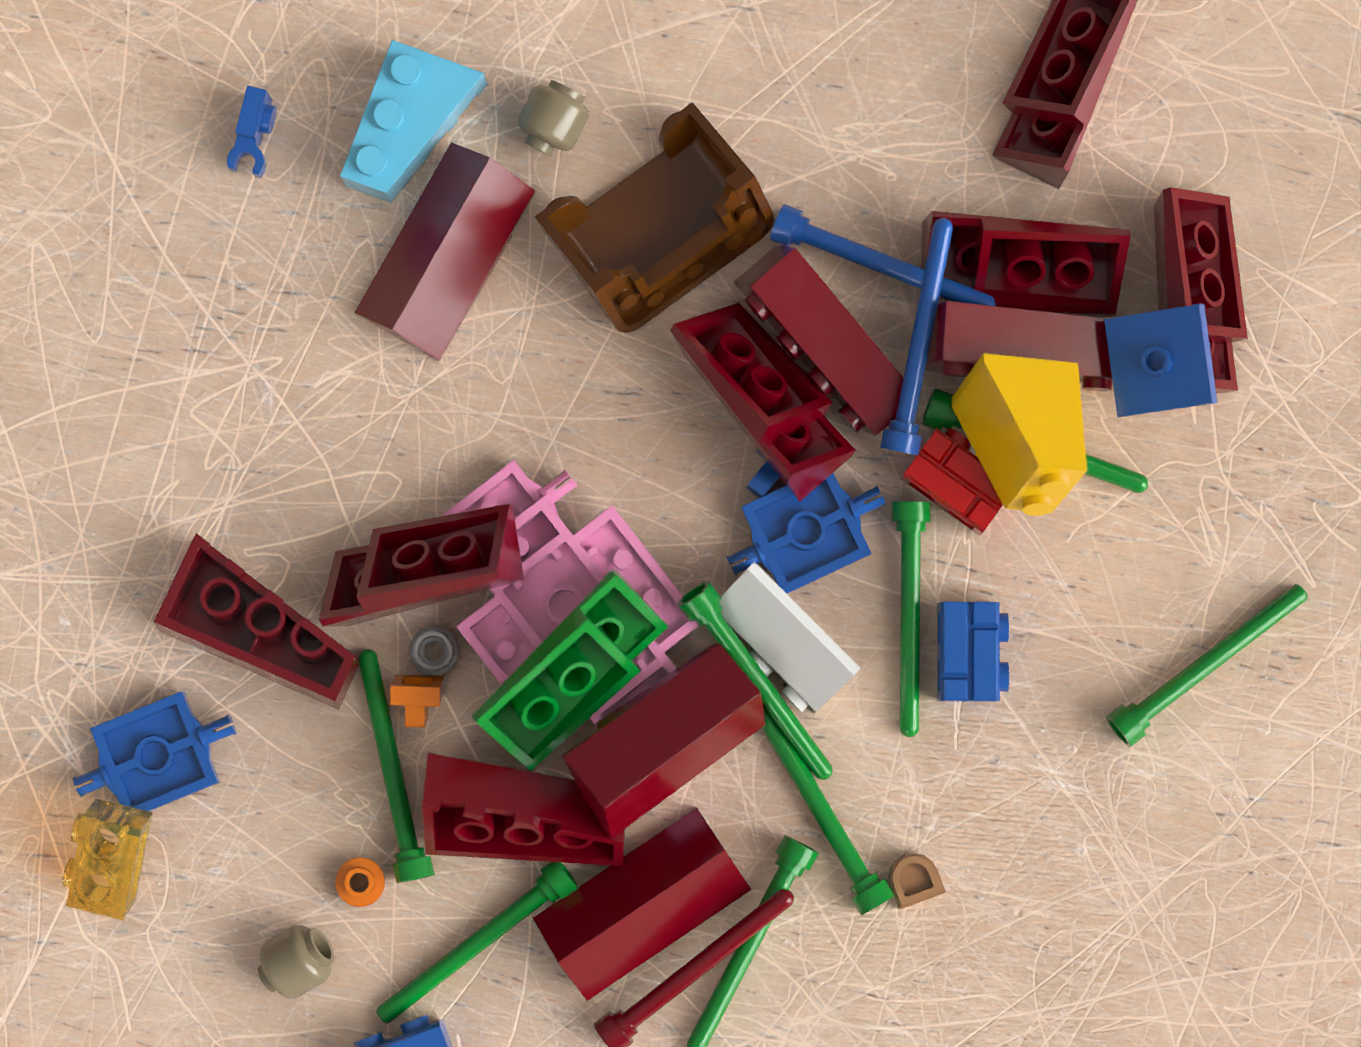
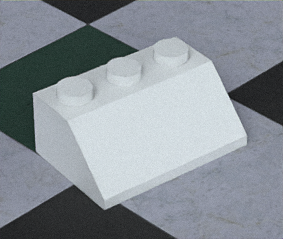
M755 562L721 596L719 602L723 608L721 615L737 637L739 636L752 649L750 654L765 675L768 677L774 671L787 684L781 692L801 712L808 706L814 712H817L861 669Z

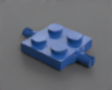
M832 473L800 502L788 487L784 486L741 506V510L751 529L753 545L735 554L726 556L730 565L746 557L748 558V560L731 567L733 573L736 576L738 573L747 570L754 562L756 564L762 563L772 573L776 584L786 594H789L871 555L872 553L861 532L860 516L882 505H886L883 496L869 503H864L881 494L878 486L851 498L839 486L834 473Z
M181 691L92 727L90 730L99 751V768L73 777L74 786L94 780L87 785L77 788L76 791L80 797H83L85 794L107 786L117 797L125 819L130 820L220 783V780L211 760L210 744L237 734L234 725L216 732V729L233 723V720L228 714L202 726L201 722L193 715L185 692Z

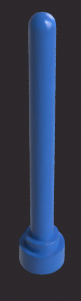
M786 204L782 206L771 232V241L789 247L791 244L800 246L803 242L921 289L925 269L810 225V219L803 217L802 210ZM943 277L940 297L952 302L995 306L996 303L992 296Z
M939 218L933 225L896 419L890 420L889 429L883 428L880 448L919 455L922 436L918 435L919 425L915 424L953 230V225L947 218Z

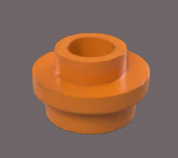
M358 857L348 860L340 867L336 875L335 886L338 895L344 902L355 907H365L376 902L382 895L385 888V876L381 867L376 862L368 858ZM356 873L365 874L369 880L368 888L363 892H358L351 886V879Z

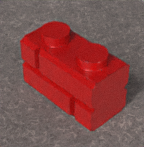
M936 428L920 450L919 455L915 457L900 479L980 536L1003 504L979 458L969 451L972 447L970 441L952 428H948L946 433Z

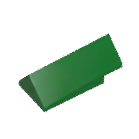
M612 569L472 715V718L528 770L532 771L640 672V669L632 660L668 628V625L618 570Z

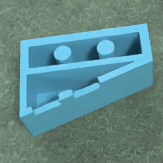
M392 40L340 175L346 187L392 203L430 156L429 153L447 131L449 132L454 127L460 115L476 96L478 97L485 89L487 82L484 73Z

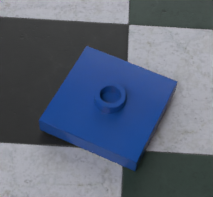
M1204 304L1104 319L1117 417L1217 403Z

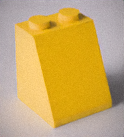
M983 353L952 396V409L1004 508L1022 510L1023 513L1030 516L1052 513L1087 472L1078 363Z

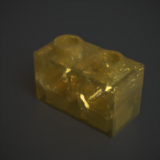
M95 798L85 814H77L71 832V842L78 843L75 858H69L62 880V886L69 888L66 901L67 907L119 920L125 919L136 901L153 812ZM100 829H107L113 832L118 842L106 840L100 833ZM91 874L103 876L108 881L109 886L105 887L97 884Z

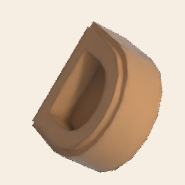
M917 853L904 854L897 858L890 868V887L895 895L894 898L899 910L946 893L936 866L925 855Z

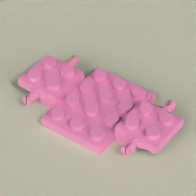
M513 460L442 515L445 516L510 503L514 511L524 580L491 588L490 590L495 596L456 627L502 685L612 569L618 570L663 619L668 628L632 660L640 669V672L590 717L591 721L595 724L677 669L665 652L699 625L695 620L689 621L681 611L677 603L683 595L613 506L572 535L559 518L556 505L554 504L573 488L577 487V484L571 478L556 490L557 487L570 478L567 471L563 470L560 475L542 488L530 480L515 460Z

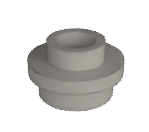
M427 627L420 630L413 637L409 647L410 659L415 668L431 676L442 675L448 672L455 665L459 654L455 637L441 627ZM431 642H439L443 647V655L436 661L429 660L425 654V649Z

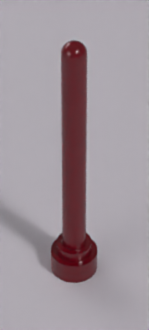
M780 889L625 1012L621 1009L614 1014L610 1011L593 1024L601 1039L608 1047H629L634 1043L632 1037L638 1033L637 1027L787 910L794 902L793 893L788 889Z

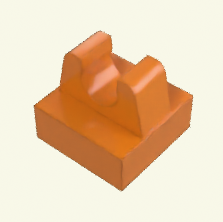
M394 675L390 685V705L405 706V727H426L428 706L439 707L444 693V676Z

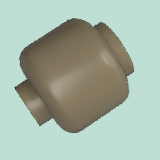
M552 79L548 86L544 84L535 86L518 118L519 127L529 134L525 143L551 156L554 148L562 151L571 150L589 118V110L582 104L585 96Z
M304 925L291 926L268 940L260 950L261 965L258 967L260 980L271 992L277 991L286 998H298L328 979L331 973V963L334 961L333 949L320 930L316 928L310 929Z

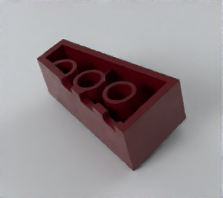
M777 244L734 281V284L747 297L745 302L763 322L767 320L778 332L779 335L776 336V339L794 359L799 356L811 371L807 376L826 396L831 393L843 406L838 413L856 433L863 429L865 432L876 436L883 428L890 424V420L896 419L903 383L902 375L795 247Z
M945 301L938 304L925 371L943 372V375L967 377L983 353L1078 363L1079 380L1083 382L1082 389L1102 392L1112 391L1113 381L1104 321L1106 318Z
M197 533L195 534L154 620L159 631L339 710L359 667L356 656L306 617L304 618L271 590L265 588L235 562L225 557Z
M428 753L422 800L425 855L623 866L626 828L612 839L609 838L575 780Z

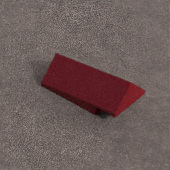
M1052 0L1002 102L1012 112V115L992 154L997 160L1057 189L1061 187L1070 171L1138 0Z
M451 142L358 305L355 314L435 360L440 361L512 238L511 233L536 191L492 158Z
M1173 187L1163 189L1154 205L1158 311L1204 304L1216 394L1238 391L1232 343L1248 339L1230 197Z
M931 211L922 221L921 268L925 269L935 221L939 218H947L951 221L953 230L943 277L992 296L997 307L1042 312L1116 314L1131 238L1129 229Z
M740 303L673 324L670 332L682 353L799 502L852 457L856 451L855 448L825 417L833 402Z
M510 503L375 528L372 531L369 545L335 551L319 616L322 627L352 626L524 580L514 511Z
M715 642L595 723L597 731L560 756L605 833L612 839L765 726L762 695L725 649Z
M695 808L625 855L623 866L607 867L580 885L570 895L560 899L533 917V920L558 964L588 1001L752 889L698 808Z

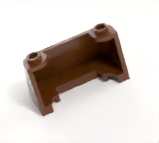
M693 102L681 111L671 114L664 121L659 134V142L663 152L586 207L576 196L559 197L551 201L543 211L534 216L542 230L592 298L620 332L628 333L645 325L759 242L768 234L774 223V214L756 176Z

